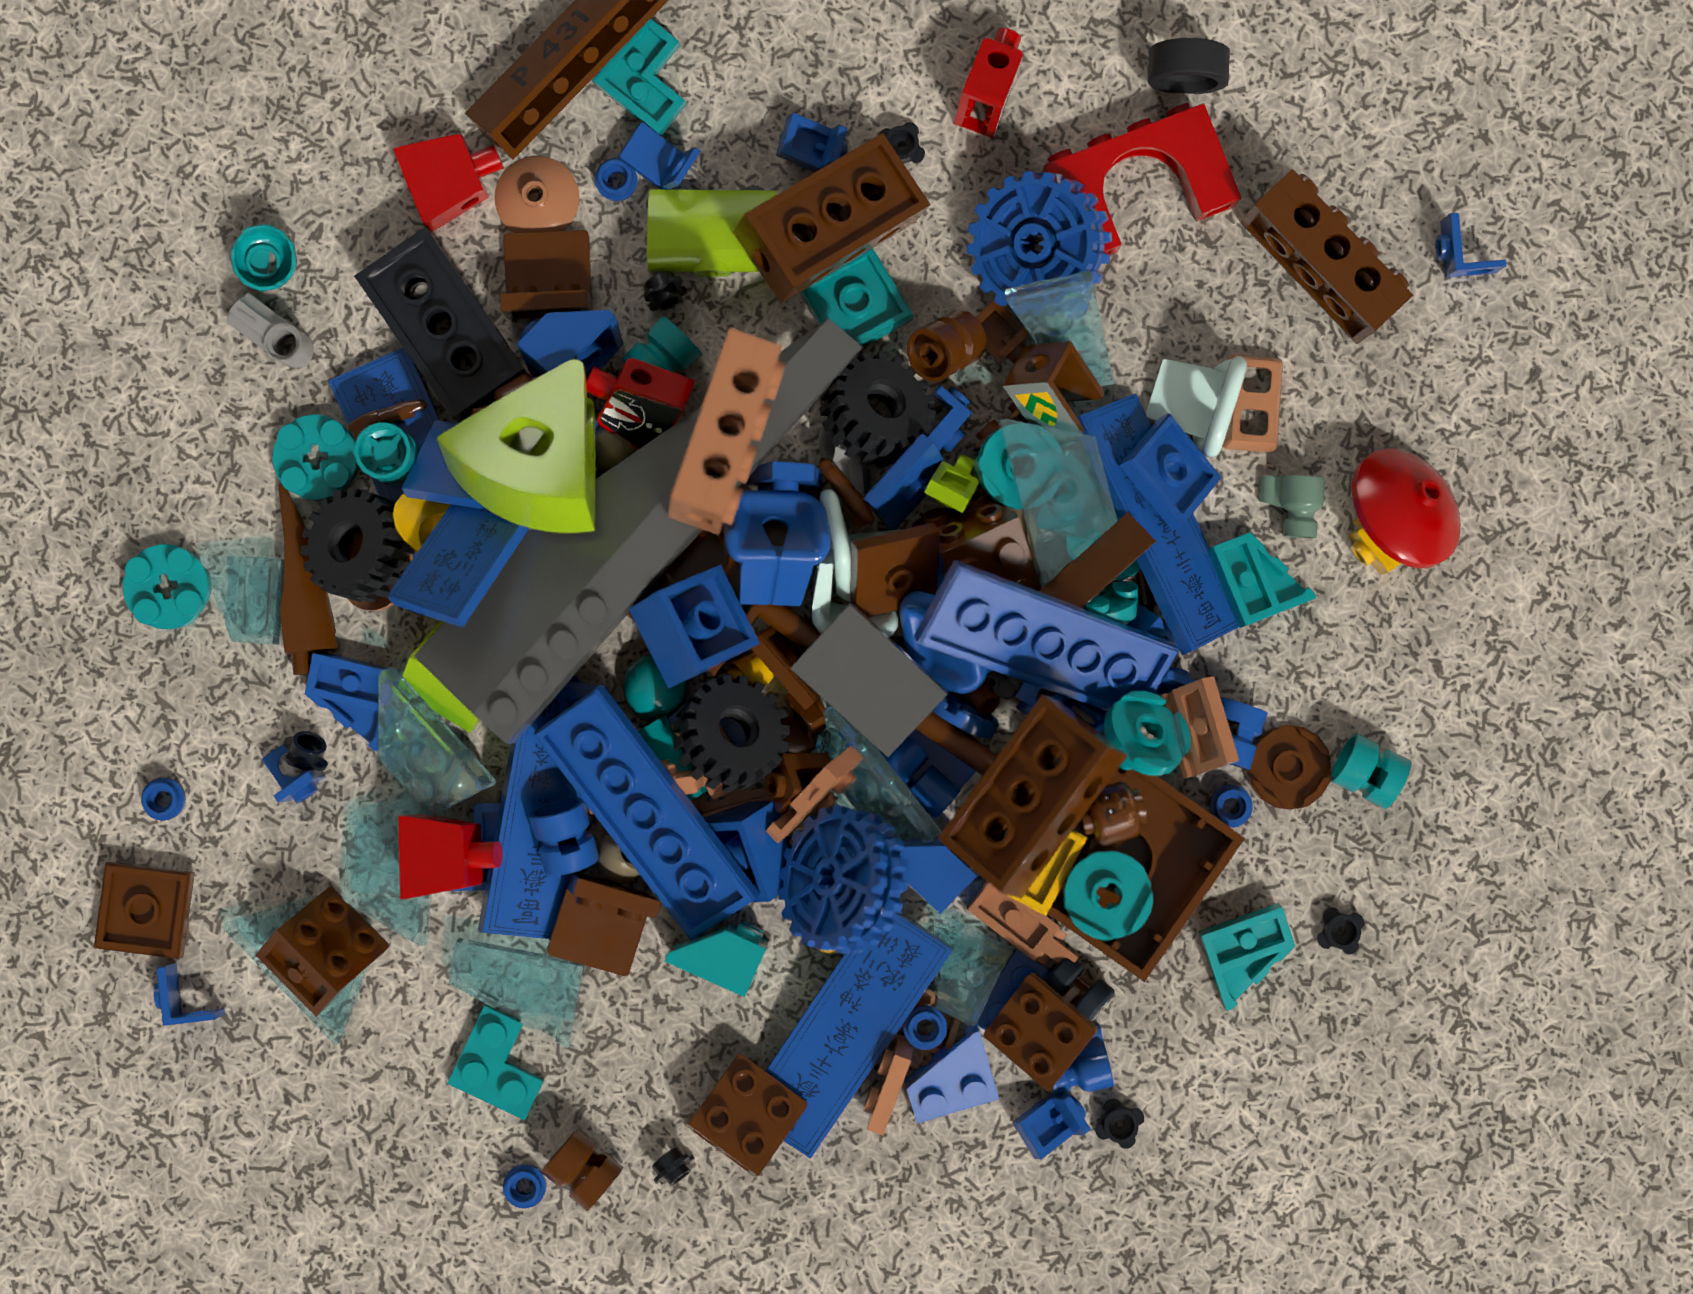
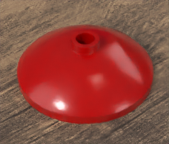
M1395 448L1377 450L1360 462L1352 479V499L1363 529L1376 546L1395 561L1413 568H1431L1448 559L1458 545L1461 523L1459 508L1454 494L1441 474L1422 458Z

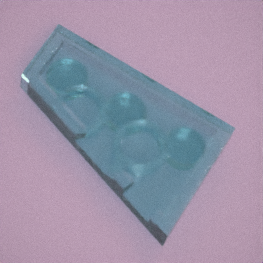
M1091 270L1004 289L1005 300L1037 344L1071 340L1100 386L1114 384Z
M459 938L455 944L449 984L493 1008L499 1007L521 1019L520 1023L533 1030L537 1028L554 1037L556 1039L555 1042L568 1049L571 1043L585 965L546 954Z

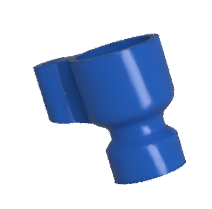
M1095 1023L1098 1027L1097 1033L1052 1088L1054 1095L1067 1093L1074 1086L1080 1087L1085 1092L1114 1087L1110 1062L1099 1023Z

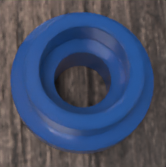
M612 158L604 161L598 167L595 174V184L597 190L605 199L619 202L633 195L637 188L638 177L636 171L618 158ZM615 173L622 174L625 179L623 185L617 188L609 185V178Z
M157 778L145 786L141 795V803L148 816L156 820L165 821L177 817L182 812L186 803V795L183 787L177 781L171 778ZM161 791H166L171 796V802L167 807L160 806L157 801L158 794Z
M1221 786L1210 798V814L1230 828L1243 825L1252 814V799L1248 792L1240 786ZM1228 798H1234L1238 803V809L1233 814H1227L1223 809V803Z
M923 1005L914 1008L904 1021L906 1039L918 1049L929 1050L937 1047L942 1043L947 1033V1023L943 1014L932 1006ZM923 1019H928L933 1023V1030L926 1035L920 1034L917 1031V1024Z
M530 1164L515 1166L507 1173L503 1181V1193L507 1201L513 1206L523 1209L537 1205L544 1197L547 1188L546 1179L541 1170ZM522 1178L529 1179L533 1184L532 1191L529 1193L519 1191L517 1187L518 1181Z

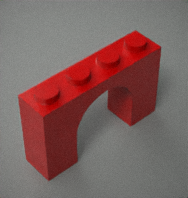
M1190 103L1178 105L1167 111V117L1153 123L1150 118L1142 119L1129 125L1126 128L1127 133L1115 138H1112L1110 133L1090 140L1087 143L1088 148L1072 153L1071 149H1065L1047 158L1048 163L1044 165L1042 173H1057L1065 175V179L1070 181L1077 180L1084 184L1082 192L1086 194L1094 193L1099 199L1095 208L1097 212L1106 211L1109 219L1103 224V229L1106 232L1112 233V242L1105 244L1104 251L1108 254L1113 255L1117 253L1122 243L1104 199V180L1109 170L1125 159L1137 156L1151 157L1170 167L1181 183L1196 222L1234 208L1242 199L1204 103L1192 108Z

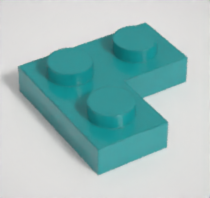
M652 19L631 38L592 80L597 88L660 136L663 135L686 106V100L656 77L678 50L680 43Z
M485 1004L447 1084L525 1121L545 1080L507 1062V1058L525 1022Z

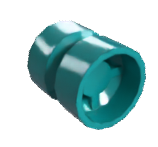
M661 316L649 329L650 332L647 334L649 343L637 342L621 360L625 363L627 359L635 358L676 373L677 369L686 370L691 368L703 354L679 328L666 317Z
M379 422L368 426L359 434L355 442L354 455L358 466L364 473L385 484L399 485L405 482L420 451V446L410 434L391 423Z
M1354 733L1345 743L1332 769L1330 781L1353 793L1360 789L1362 790L1363 799L1383 809H1387L1394 803L1402 791L1410 774L1412 763L1411 760L1392 750L1387 749L1384 752H1380L1378 743L1359 733ZM1378 766L1379 768L1373 779H1370L1375 767Z

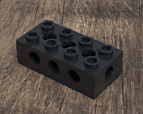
M426 227L354 275L450 416L458 423L471 417V410L473 408L489 406L495 402L493 393L498 387L523 372L528 373L444 250ZM420 284H427L425 295L420 299L412 300L411 293L413 289ZM452 319L451 328L447 333L443 335L435 334L436 325L441 320ZM469 353H475V365L469 370L461 371L459 363L462 357Z

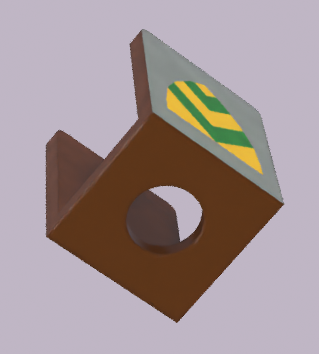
M1071 340L1026 345L1003 384V388L1028 424L1042 427L1054 438L1081 436L1085 430L1067 402L1102 399L1105 393ZM1034 365L1037 371L1028 373L1030 367Z

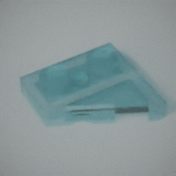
M201 555L202 567L209 570L216 591L213 592L218 608L225 614V625L231 641L279 645L284 559Z
M937 912L932 922L933 934L953 946V951L934 977L935 1008L975 1027L1012 948Z

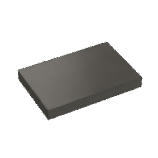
M851 602L790 668L887 757L893 753L948 694V691Z

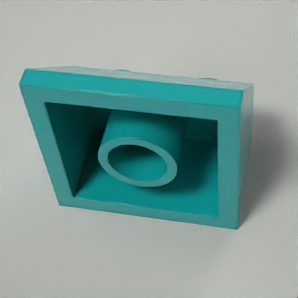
M741 920L738 926L729 923L700 934L691 941L687 939L674 944L664 962L745 997L765 954L769 940L762 937L763 929Z

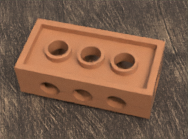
M729 328L670 498L668 518L718 535L723 523L732 525L743 489L736 487L737 481L747 482L757 451L756 446L750 445L751 440L761 441L772 405L765 403V399L775 400L786 363L778 360L782 348L781 345ZM722 432H729L735 436H726ZM715 473L721 476L722 479H712L706 474Z

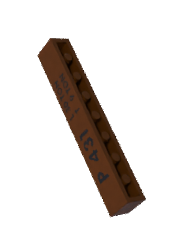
M574 0L465 112V115L489 141L514 160L668 0Z

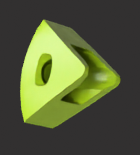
M573 359L561 364L437 437L449 472L470 496L492 513L512 523L541 531L557 533L595 531V406L593 401L586 397V374L581 361Z

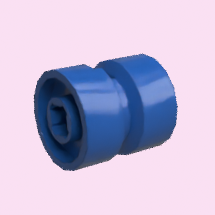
M1220 697L1228 725L1230 726V723L1239 725L1238 735L1231 734L1239 761L1230 765L1250 770L1257 749L1252 740L1253 737L1261 735L1268 712L1238 701Z
M572 797L544 804L529 813L534 837L536 840L543 842L539 847V854L544 872L547 875L557 876L577 872L593 865L599 860L594 835L585 831L590 821L582 798Z

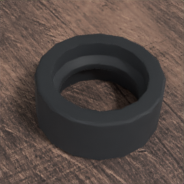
M1176 38L1155 43L1149 48L1148 85L1155 90L1166 93L1206 94L1222 90L1228 86L1230 48L1221 42L1202 38Z

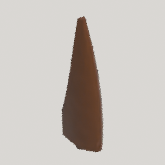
M278 484L284 536L280 606L284 652L287 656H291L293 675L309 674L310 670L309 653L338 649L335 636L336 628L328 593L321 590V586L313 584L310 580L313 574L305 572L303 563L309 560V557L301 555V546L308 545L309 540L302 537L305 524L288 490L282 484Z

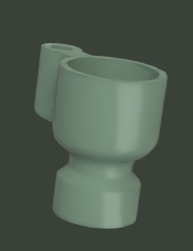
M1298 475L1261 476L1259 501L1283 508L1288 512V518L1283 521V537L1317 538L1318 523L1314 519V514L1322 508L1324 503L1325 478Z

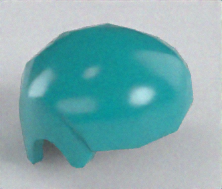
M261 224L243 229L231 248L230 258L234 274L245 286L265 292L281 288L292 278L296 270L297 256L294 243L283 230L271 225ZM271 252L276 258V267L267 274L269 254Z
M651 654L640 656L633 661L631 666H628L623 684L624 697L627 705L638 718L654 722L664 716L669 718L686 701L687 680L668 689Z

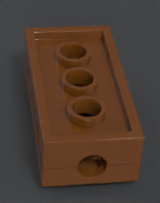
M881 133L745 213L733 233L782 304L914 224L931 204L885 135Z
M1291 169L1250 209L1240 223L1357 345L1377 331L1413 296L1407 289L1409 283L1398 270L1394 268L1388 269L1378 258L1379 252L1371 241L1363 236L1359 238L1347 226L1349 221L1339 208L1334 205L1328 206L1317 195L1319 190L1305 174L1298 175Z
M1042 695L938 839L1000 893L1023 898L1128 755L1063 703ZM1061 756V761L1057 766L1058 758ZM1033 792H1034V798H1033V800L1030 802L1031 796H1032V794H1033Z

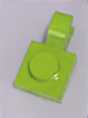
M962 453L955 466L942 461L924 493L933 497L940 505L946 508H954L963 513L979 485L978 479L970 475L974 468L975 460Z

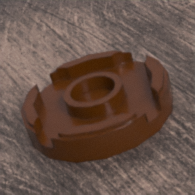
M1282 725L1270 728L1256 738L1254 744L1257 746L1251 768L1250 770H1245L1249 785L1259 799L1275 808L1293 810L1307 807L1322 797L1330 783L1332 771L1329 749L1318 735L1305 727Z

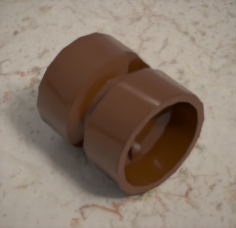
M963 310L951 311L938 318L935 322L917 329L910 335L907 342L909 363L916 374L924 380L931 382L942 381L983 356L986 349V334L982 324L970 312Z
M577 1128L549 1160L541 1173L558 1188L568 1186L569 1197L587 1212L606 1192L624 1167L607 1152L596 1153V1143Z

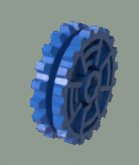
M1027 171L1023 172V177L1009 176L1005 178L1004 188L992 187L987 192L990 199L987 204L978 203L974 211L979 216L977 223H969L968 232L974 235V242L967 245V254L975 256L976 262L970 267L972 274L981 275L984 279L980 285L984 293L992 291L996 293L995 303L1000 306L1008 304L1013 307V312L1052 314L1055 310H1068L1074 307L1073 300L1077 298L1085 300L1091 295L1088 288L1091 283L1100 284L1104 276L1099 271L1101 264H1109L1111 255L1105 252L1104 248L1105 244L1112 242V233L1104 231L1103 224L1109 220L1106 211L1097 212L1095 205L1099 199L1094 193L1086 194L1082 192L1084 184L1077 180L1070 181L1065 179V175L1057 173ZM1043 236L1044 242L1038 243L1034 241L1035 237ZM1034 245H1043L1042 251H1036Z
M835 805L834 809L824 807L819 809L818 817L808 816L804 820L805 829L803 831L796 830L792 835L794 841L792 848L785 849L783 857L787 861L786 866L779 871V878L783 880V888L778 891V898L785 901V907L781 913L784 920L792 922L789 931L792 935L801 937V943L805 946L825 951L835 950L836 953L850 954V951L861 953L866 951V944L875 946L881 941L880 932L882 930L890 932L894 926L892 921L894 912L900 913L903 903L899 898L901 892L907 891L908 882L903 880V872L908 869V861L900 856L904 845L901 839L893 838L896 829L892 824L883 823V817L880 815L869 814L866 811L849 809V807Z

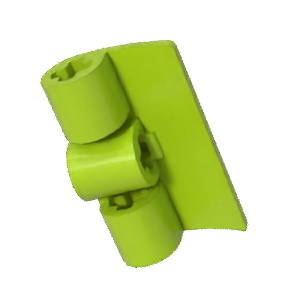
M650 190L647 218L648 272H693L695 276L728 277L731 275V272H759L733 231L745 213L776 196V191Z

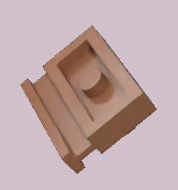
M1214 676L1199 679L1174 689L1172 692L1159 695L1167 700L1163 706L1168 708L1173 715L1179 711L1189 727L1191 735L1190 749L1179 764L1183 778L1197 776L1239 761Z

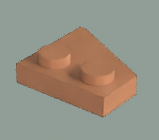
M852 746L847 748L822 769L790 804L793 808L773 822L766 832L778 844L800 826L808 816H812L815 812L818 814L819 809L824 807L832 808L839 800L834 794L840 795L857 778L852 771L861 762L863 757Z

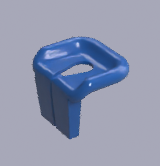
M743 490L732 525L723 523L727 551L735 561L740 562L739 602L740 604L801 606L813 565L822 562L830 550L831 536L826 509L818 499L802 492ZM775 520L787 526L788 531L784 546H773L762 526L765 522Z
M919 591L907 594L901 601L899 608L906 653L946 690L964 694L980 688L986 679V674L992 671L991 669L917 643L914 635L935 595Z

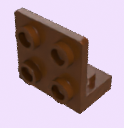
M588 231L509 233L504 235L506 293H500V310L508 320L542 318L546 313L593 311L590 235Z
M578 872L570 873L546 952L549 956L627 976L629 975L647 916L656 919L661 901L648 892Z
M328 887L280 926L255 956L317 1017L351 981L389 948V944L333 887Z
M739 1054L732 1061L700 1108L694 1111L685 1123V1126L749 1174L759 1176L808 1104L744 1055Z

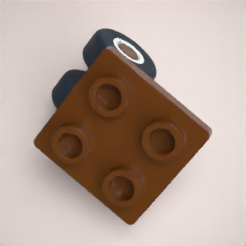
M1068 958L1062 959L1045 980H1042L1035 973H1030L984 1032V1037L1046 1091H1050L1097 1033L1098 1027L1093 1021L1115 994L1114 989L1102 979H1098L1092 986H1089L1079 976L1084 971L1085 965L1079 959L1075 962Z

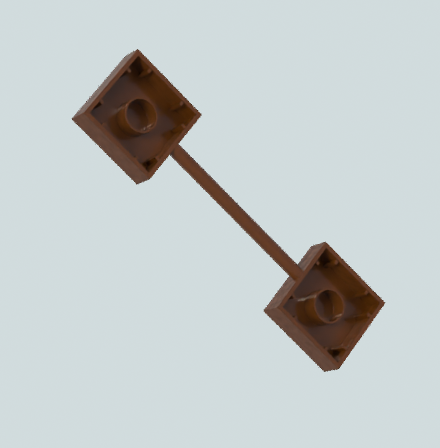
M744 483L740 486V489L752 490ZM775 520L765 522L762 526L773 546H784L788 531L787 526ZM723 525L719 535L702 530L639 602L659 590L721 565L739 601L740 562L735 561L727 551ZM740 604L752 627L760 618L805 651L821 635L814 624L787 605ZM629 613L627 616L634 620L631 613ZM729 660L706 672L717 678ZM932 711L915 728L982 776L998 756L968 733ZM1119 767L1106 785L1124 782L1131 790L1137 788L1145 807L1147 823L1141 824L1140 834L1135 838L1110 845H1101L1093 833L1085 835L1081 821H1079L1073 830L1087 837L1074 864L1093 851L1112 850L1135 859L1144 868L1151 884L1153 893L1151 912L1145 923L1130 935L1114 938V940L1096 939L1076 927L1063 905V883L1047 914L1145 982L1245 838L1160 777L1145 775L1133 769L1124 770ZM1033 792V794H1032V796H1031L1030 802H1031V801L1033 800V798H1034V792ZM1109 883L1106 888L1099 886L1096 894L1100 896L1098 903L1100 906L1105 907L1109 902L1116 904L1119 901L1120 896L1114 892L1116 884Z

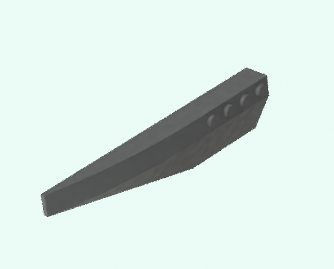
M827 319L780 352L778 360L786 363L775 400L765 399V403L772 405L761 441L751 440L750 445L756 446L757 451L749 476L862 349L856 341L832 320ZM702 406L595 479V531L557 533L529 528L463 628L444 622L415 654L414 657L506 744L515 743L630 613L629 609L644 597L703 530L668 518L670 498ZM722 432L726 436H735L729 432ZM715 473L706 474L712 479H722L721 476ZM737 481L736 487L740 488L743 482Z

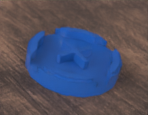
M947 690L948 694L932 710V712L958 728L984 739H992L999 726V720L992 713L985 716L980 715L973 707L961 701L959 697Z

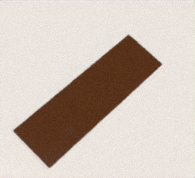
M1127 512L1039 592L1082 608L1149 549L1156 540Z

